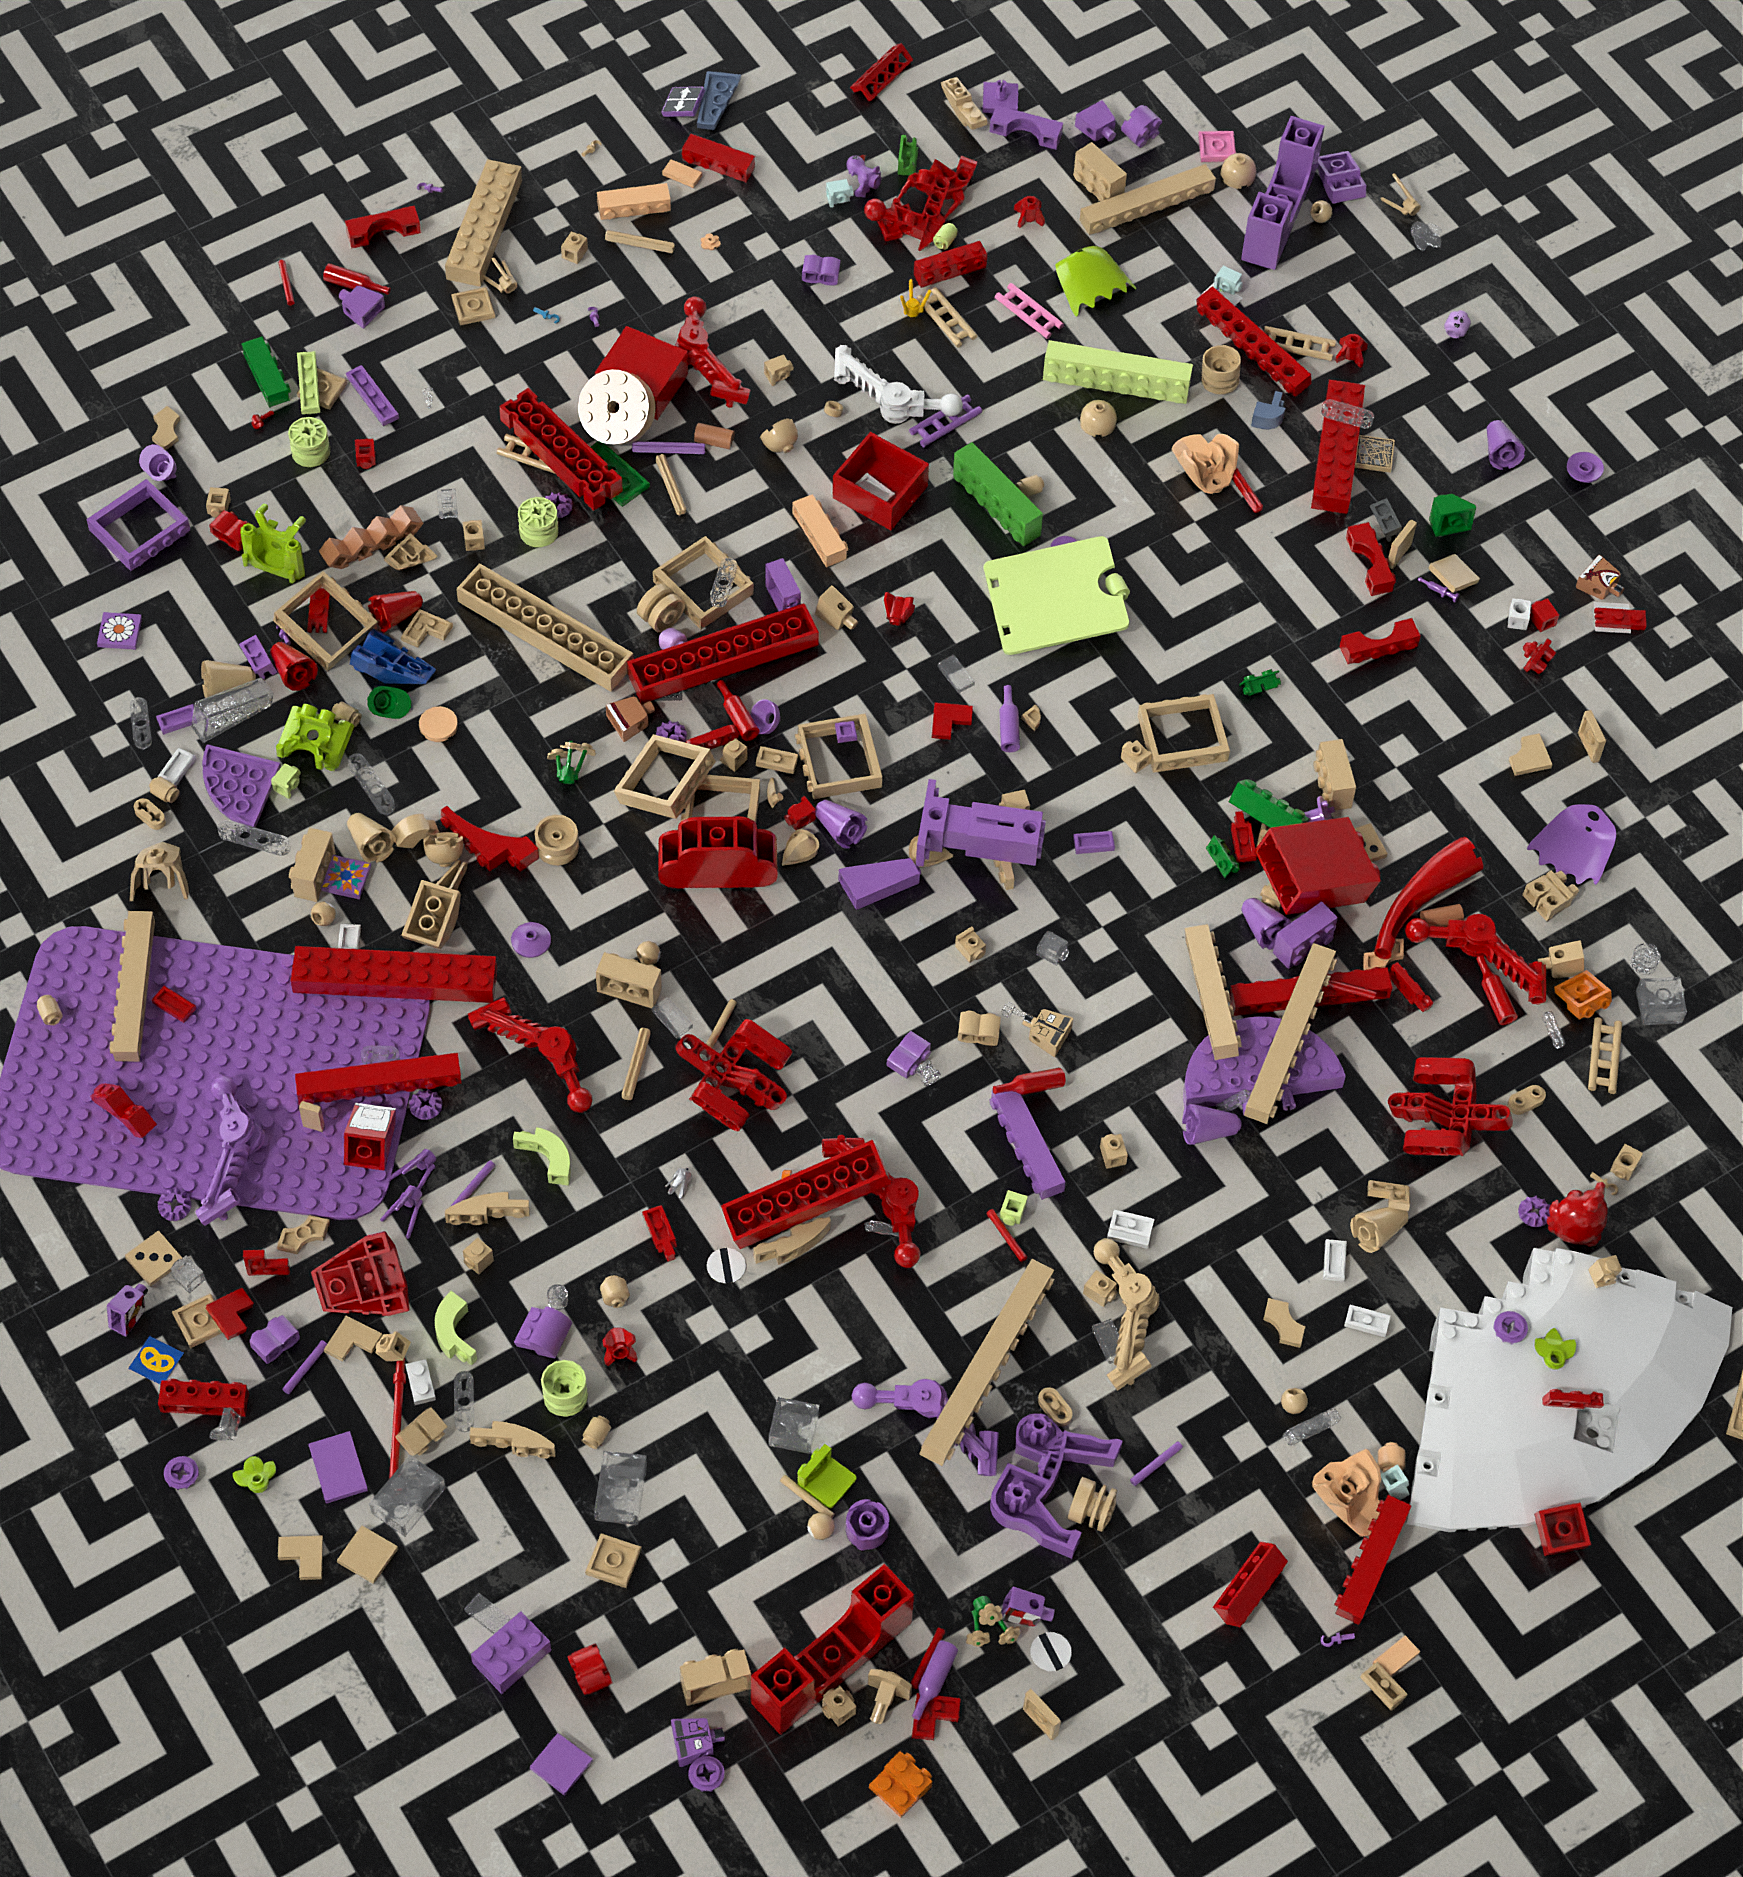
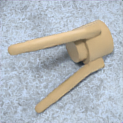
M1393 173L1392 176L1407 196V199L1403 202L1404 208L1383 197L1381 201L1401 211L1404 215L1409 213L1413 216L1421 209V205L1411 196L1397 175Z
M493 257L492 261L502 274L499 279L500 285L485 275L483 279L496 287L501 293L504 291L506 293L514 291L517 288V281L512 276L506 262L502 261L504 271Z

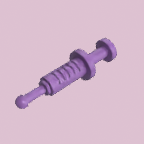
M1422 577L1418 578L1419 582L1427 584L1428 588L1440 593L1442 598L1447 595L1453 598V602L1457 601L1459 593L1455 595L1449 592L1447 587H1443L1433 581L1428 582L1422 579Z

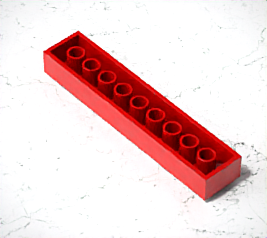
M805 603L627 661V675L641 704L817 646L819 645V631Z
M295 946L290 981L293 993L492 1003L494 1002L497 961L496 956Z

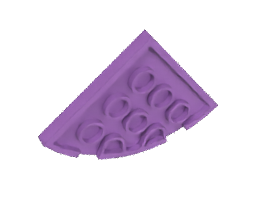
M207 744L202 766L203 780L210 799L227 818L241 826L255 830L272 790L271 779L281 768L280 762Z

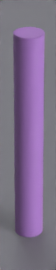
M489 1160L451 1206L468 1199L495 1167L492 1161Z
M321 1341L283 1387L282 1390L285 1393L290 1394L323 1353L327 1346L326 1342Z
M1177 1441L1133 1476L1130 1482L1134 1486L1139 1484L1183 1448L1182 1444Z

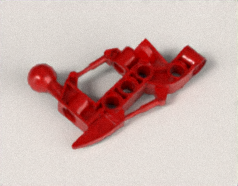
M961 156L956 168L957 171L954 172L935 159L930 170L921 169L918 173H913L908 177L899 196L893 199L891 204L892 210L886 209L883 201L874 198L865 204L864 213L871 221H879L884 218L893 222L894 230L920 239L918 251H922L933 242V237L944 225L947 217L963 203L965 199L964 191L967 189L973 176L977 161ZM915 186L916 189L928 195L922 214L902 207L900 199L909 187L914 188ZM944 199H953L955 202L943 217L940 210Z

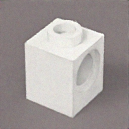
M1512 598L1509 609L1508 628L1527 629L1531 601Z

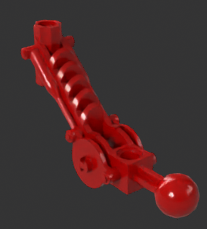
M700 297L688 298L684 304V312L688 317H686L684 325L679 331L675 346L688 351V365H693V368L700 371L712 385L711 396L725 399L728 408H732L734 402L747 404L750 389L742 387V381L736 379L708 348V333L703 328L704 322L699 319L706 313V303Z
M1473 914L1465 921L1449 919L1447 927L1429 926L1424 919L1420 918L1412 919L1406 925L1405 933L1411 942L1421 943L1428 937L1445 938L1447 947H1459L1464 953L1473 957L1483 955L1488 962H1493L1498 970L1501 969L1506 977L1508 975L1513 983L1516 982L1521 990L1523 988L1528 992L1529 1002L1536 1005L1545 1003L1546 965L1538 961L1528 965L1522 956L1518 957L1516 951L1513 949L1511 951L1506 943L1503 944L1496 935L1495 924L1488 916Z
M505 997L468 1013V1018L474 1030L489 1025L488 1031L497 1032L499 1036H506V1039L515 1040L516 1043L524 1044L527 1048L539 1047V1051L542 1052L543 1056L553 1063L557 1075L561 1079L565 1078L570 1091L567 1097L570 1109L580 1113L586 1112L591 1107L593 1102L592 1094L588 1089L581 1087L576 1073L580 1071L575 1060L577 1046L572 1035L566 1029L556 1026L550 1028L541 1027V1024L532 1023L531 1020L523 1019L520 1015L508 1016L512 1012Z
M838 1135L836 1139H822L823 1158L836 1156L865 1143L863 1138H845L844 1135ZM888 1172L892 1184L872 1193L879 1195V1198L882 1199V1209L888 1219L891 1220L892 1233H899L900 1244L894 1251V1258L897 1264L905 1268L914 1267L920 1260V1250L912 1242L911 1232H913L915 1226L914 1213L919 1190L912 1180L902 1177L895 1178Z

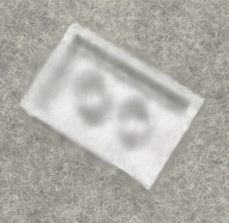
M611 1451L603 1452L594 1508L595 1521L638 1525L647 1469L646 1455Z
M409 1455L369 1503L371 1513L405 1537L445 1490L444 1478L412 1455Z

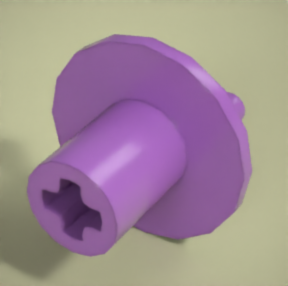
M1318 796V808L1304 812L1305 816L1310 818L1308 822L1332 819L1331 813L1335 812V808H1329L1328 801H1325L1323 796Z

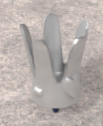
M679 1168L675 1172L673 1179L665 1185L667 1187L675 1180L668 1194H672L682 1183L679 1198L682 1199L687 1184L692 1178L688 1168L686 1170Z

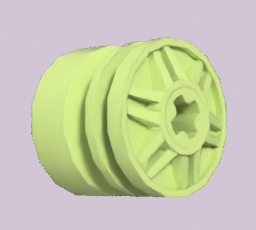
M305 417L296 420L290 426L288 435L292 458L296 463L305 467H315L324 463L329 458L330 446L327 428L321 420Z
M533 497L520 505L518 509L519 534L527 545L545 547L553 543L557 538L559 530L557 509L550 500L544 497Z
M560 1360L550 1364L544 1370L541 1383L544 1403L548 1410L557 1416L564 1417L580 1412L588 1399L586 1376L581 1366L573 1361Z

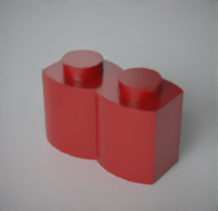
M223 510L209 524L210 532L216 538L226 542L235 550L240 551L243 548L240 533L241 527L249 522L239 520L233 512Z

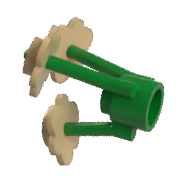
M569 741L565 742V745H560L562 748H568V752L563 751V749H554L547 756V759L556 760L557 778H559L560 783L574 784V781L578 780L585 756L588 754L591 756L596 755L595 750L592 749L593 747L590 744L582 743L581 745ZM572 749L582 752L575 771L574 767H571ZM567 758L566 766H563L561 769L560 759Z
M980 1596L974 1600L973 1606L975 1610L971 1613L974 1618L975 1631L973 1634H967V1644L980 1647L990 1642L989 1633L980 1631L979 1622L982 1625L988 1624L989 1626L994 1625L995 1622L999 1623L1005 1632L999 1636V1643L1001 1645L1005 1643L1011 1644L1017 1640L1020 1635V1628L1018 1626L1007 1628L1002 1620L1003 1615L1000 1606L991 1604L987 1596Z

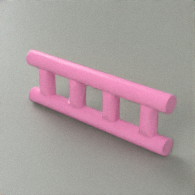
M1013 283L1007 286V289L1010 290L1007 294L1003 296L997 293L995 295V299L1046 339H1049L1051 336L1049 332L1051 328L1056 326L1061 329L1064 326V323ZM1015 296L1023 300L1017 306L1009 301ZM1028 306L1035 310L1030 316L1023 312ZM1041 316L1049 321L1044 326L1036 322Z

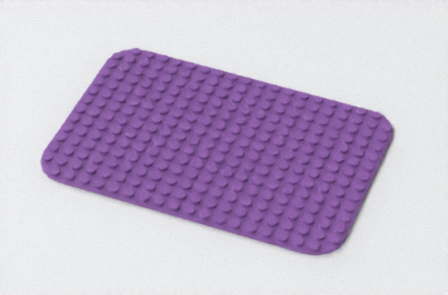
M71 926L54 932L41 944L35 956L0 1076V1169L18 1175L160 1195L168 1189L178 1188L185 1191L190 1199L202 1200L205 1198L220 1154L224 1149L219 1129L223 1121L220 1111L225 1106L223 1101L215 1099L211 1093L212 1082L217 1077L223 1075L231 1077L237 1085V1091L234 1095L235 1101L247 1110L252 1122L258 1124L265 1134L264 1143L261 1148L248 1156L249 1160L242 1169L238 1184L234 1190L240 1199V1203L237 1206L336 1220H350L370 1214L383 1202L389 1189L390 1177L411 1092L400 1091L394 1094H377L373 1097H355L351 1100L339 1099L333 1102H316L314 1105L321 1107L325 1124L323 1131L320 1132L303 1127L299 1110L300 1105L297 1098L295 1074L419 1058L429 1016L430 1000L293 993L290 980L294 955L153 936L140 1062L115 1061L114 1055L110 1054V1042L114 1041L112 1024H116L114 1006H118L116 989L120 988L118 971H122L120 954L124 953L122 936H126V932L86 926ZM163 986L196 1005L197 1009L185 1023L152 1003V998ZM44 995H51L55 998L63 1014L62 1019L56 1025L44 1024L39 1014L37 1000ZM102 1083L121 1086L135 1105L143 1106L157 1125L143 1138L134 1137L118 1118L96 1104L90 1096L94 1093V1089ZM202 1102H205L204 1109H202L199 1105ZM355 1103L396 1108L395 1129L384 1171L344 1165V1131Z

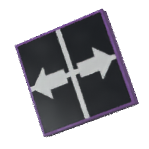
M672 87L662 110L663 117L695 116L705 93L704 87Z

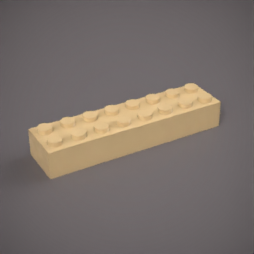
M487 159L446 261V280L481 287L484 275H486L522 182L521 166Z

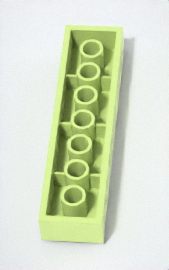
M1049 340L1045 355L1043 380L1186 404L1193 364Z

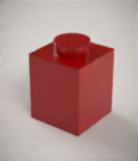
M1548 598L1536 601L1531 605L1530 619L1539 632L1557 625L1559 614Z

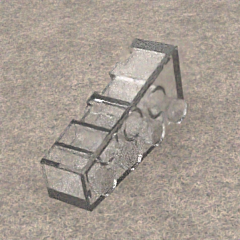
M261 677L196 701L191 727L204 743L272 706L274 692Z

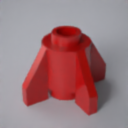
M1024 197L1014 205V210L1021 213L1017 227L1021 228L1025 222L1033 221L1041 226L1045 224V219L1040 210L1042 202L1036 197Z
M1349 334L1340 338L1342 348L1336 355L1335 361L1338 363L1346 358L1348 360H1355L1359 368L1363 367L1362 351L1367 349L1368 344L1357 334Z
M885 592L886 619L890 621V624L900 626L901 623H905L913 614L915 609L913 597L904 598Z
M615 1327L607 1332L602 1340L603 1346L607 1348L604 1357L605 1365L609 1366L615 1361V1358L622 1359L627 1357L634 1362L638 1360L637 1354L632 1347L636 1342L634 1334L621 1327Z

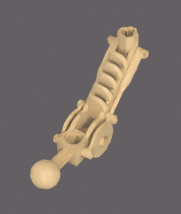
M1104 1238L1095 1244L1094 1256L1097 1261L1109 1265L1114 1271L1112 1276L1119 1286V1294L1123 1300L1122 1303L1127 1307L1121 1319L1117 1341L1118 1346L1115 1352L1114 1365L1117 1367L1107 1374V1377L1118 1391L1126 1384H1134L1136 1377L1152 1367L1143 1354L1142 1349L1145 1345L1144 1339L1147 1333L1148 1318L1159 1306V1294H1157L1149 1278L1143 1274L1136 1273L1129 1263L1123 1264L1119 1258L1120 1250L1118 1244L1112 1239Z

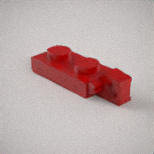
M1243 811L1235 812V822L1231 823V833L1236 861H1256L1257 857L1251 823L1249 821L1245 822Z
M1398 962L1393 964L1389 971L1390 980L1411 1005L1416 1004L1422 1012L1432 1008V1000L1428 995H1425L1419 984L1414 982L1408 975L1407 970L1401 967Z
M662 1205L642 1211V1216L658 1252H664L668 1262L675 1260L673 1248L677 1247L676 1238Z
M1553 1389L1542 1397V1405L1575 1409H1584L1585 1407L1602 1408L1604 1406L1603 1394L1598 1392H1592L1589 1395L1583 1394L1581 1391L1565 1393L1560 1389Z

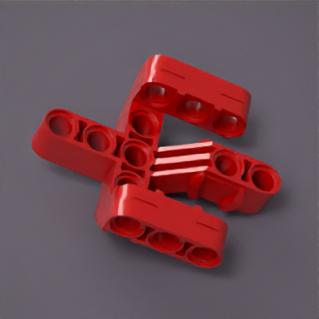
M745 1019L720 1053L692 1034L684 1035L676 1045V1051L682 1058L705 1073L689 1100H692L696 1105L702 1107L701 1109L737 1132L740 1131L750 1115L744 1108L738 1105L736 1100L732 1101L721 1093L722 1090L719 1089L721 1085L739 1090L741 1095L744 1096L746 1094L756 1101L755 1105L764 1106L769 1110H777L787 1098L786 1092L776 1082L761 1074L758 1069L754 1068L752 1070L735 1065L747 1048L777 1070H781L793 1053L786 1044L749 1019ZM683 1043H688L691 1049L686 1048ZM727 1051H731L734 1057H730ZM700 1054L705 1055L707 1061L702 1060ZM716 1066H720L724 1073L719 1072ZM755 1084H759L762 1090L757 1089ZM772 1095L776 1096L779 1102H775L772 1099Z
M1423 1057L1415 1061L1413 1076L1415 1082L1419 1084L1455 1085L1452 1104L1434 1096L1430 1092H1397L1391 1094L1388 1098L1389 1108L1395 1118L1405 1119L1408 1122L1424 1120L1425 1123H1429L1432 1120L1449 1128V1130L1441 1128V1130L1421 1128V1130L1406 1131L1403 1150L1412 1155L1464 1156L1470 1149L1472 1130L1505 1131L1513 1125L1510 1109L1506 1105L1476 1104V1071L1473 1061L1467 1058Z

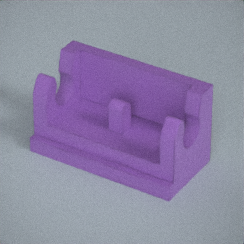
M256 635L239 644L255 674L258 673L261 679H265L264 673L267 671L272 675L278 673Z

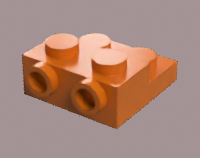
M1588 970L1554 987L1555 993L1567 1003V1009L1578 1019L1583 1017L1590 1018L1594 1011L1600 1008L1606 1009L1612 1002L1611 990Z
M901 1751L885 1765L884 1770L869 1784V1788L900 1818L932 1787L931 1774L925 1768L920 1770L915 1765V1759L909 1753L904 1755Z

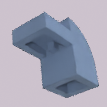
M1275 391L1271 405L1257 401L1251 427L1270 430L1281 425L1285 414V408H1283L1284 400H1281L1282 392Z

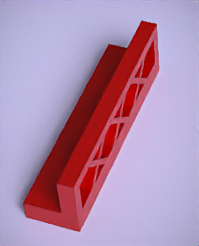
M902 43L892 46L850 88L854 93L861 90L867 100L871 101L913 58ZM900 53H902L906 59L904 63L899 62ZM889 64H894V73L888 72ZM879 74L884 75L883 83L878 82ZM868 84L873 85L872 94L866 88Z

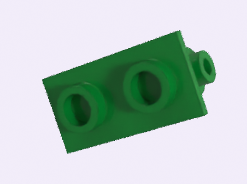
M1272 669L1262 672L1261 676L1255 677V674L1246 676L1239 685H1245L1243 692L1249 696L1262 692V684L1265 691L1278 688V685H1281V680L1279 677L1276 678V674L1280 671L1273 672Z
M1216 835L1213 836L1206 846V850L1224 878H1226L1230 871L1236 873L1240 870L1239 863L1233 855L1228 856L1230 850L1225 841L1217 838Z

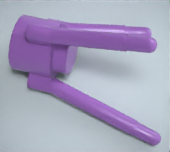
M424 1149L414 1159L394 1172L390 1177V1181L399 1174H406L413 1167L417 1166L421 1170L427 1169L417 1187L421 1190L429 1174L435 1168L433 1164L436 1161L435 1155L430 1150Z
M408 1186L400 1198L381 1217L380 1221L383 1222L394 1210L398 1211L403 1205L407 1207L415 1206L406 1234V1238L409 1239L419 1207L423 1203L420 1200L422 1192L414 1186Z

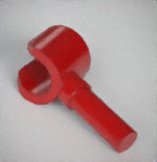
M271 410L261 416L254 414L251 423L254 429L261 428L263 420L273 415L274 412Z

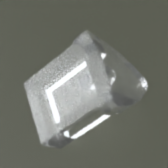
M224 1408L220 1426L210 1432L209 1438L220 1441H236L241 1416L232 1408Z

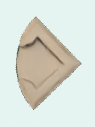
M1034 705L1022 714L1021 717L1034 731L1038 728L1041 719L1040 710L1037 705Z

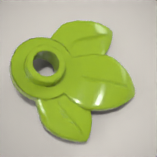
M1552 1328L1544 1339L1536 1338L1534 1346L1536 1352L1544 1358L1545 1364L1550 1369L1557 1370L1563 1367L1565 1360L1570 1359L1575 1354L1576 1341L1571 1339L1563 1342L1558 1331ZM1552 1356L1557 1359V1363L1551 1360Z
M251 1456L246 1459L243 1470L233 1473V1478L239 1486H248L254 1493H262L267 1489L269 1479L275 1475L276 1466L273 1461L263 1464L260 1458Z

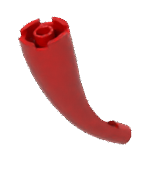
M1461 837L1436 853L1402 889L1387 912L1380 928L1374 954L1378 958L1389 959L1392 956L1396 944L1395 938L1399 930L1419 907L1483 870L1481 857L1476 858L1473 851L1475 846L1468 838Z

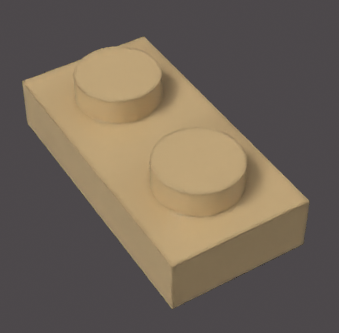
M760 746L756 766L794 774L798 754Z

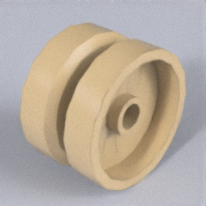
M658 584L648 590L642 597L637 607V615L645 622H648L656 632L662 633V631L671 628L679 620L685 609V602L677 594H673V591L667 585Z
M564 815L547 816L538 823L535 829V844L541 860L550 865L557 866L572 861L579 850L576 824Z

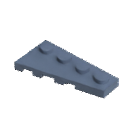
M706 72L705 93L700 104L697 128L715 130L741 81V75Z

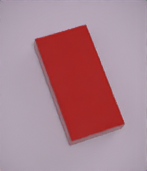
M163 986L151 1000L154 1005L183 1023L197 1009L196 1005L166 986Z

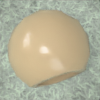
M1320 200L1311 206L1310 215L1315 222L1324 223L1331 218L1332 208L1328 202Z
M318 902L311 909V918L317 925L327 926L335 919V908L328 902Z
M642 942L636 949L637 956L642 964L654 965L660 959V948L654 942Z
M1289 1388L1282 1394L1281 1403L1288 1413L1299 1414L1307 1407L1308 1399L1303 1390Z
M816 1513L809 1519L807 1527L812 1537L817 1540H824L833 1534L835 1524L830 1516L824 1513Z

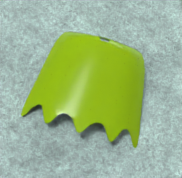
M1089 246L1080 249L1055 264L1060 283L1070 308L1076 317L1078 316V309L1081 303L1094 308L1097 296L1111 299L1114 288L1127 292L1126 283H1129L1136 289L1112 257L1099 246Z

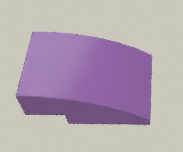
M1349 151L1319 156L1317 169L1332 204L1366 197V184L1360 176V168Z

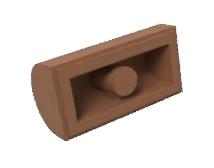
M698 423L694 442L730 450L735 431Z
M1455 904L1421 911L1420 918L1424 919L1429 926L1447 927L1449 919L1464 921V913L1461 905Z

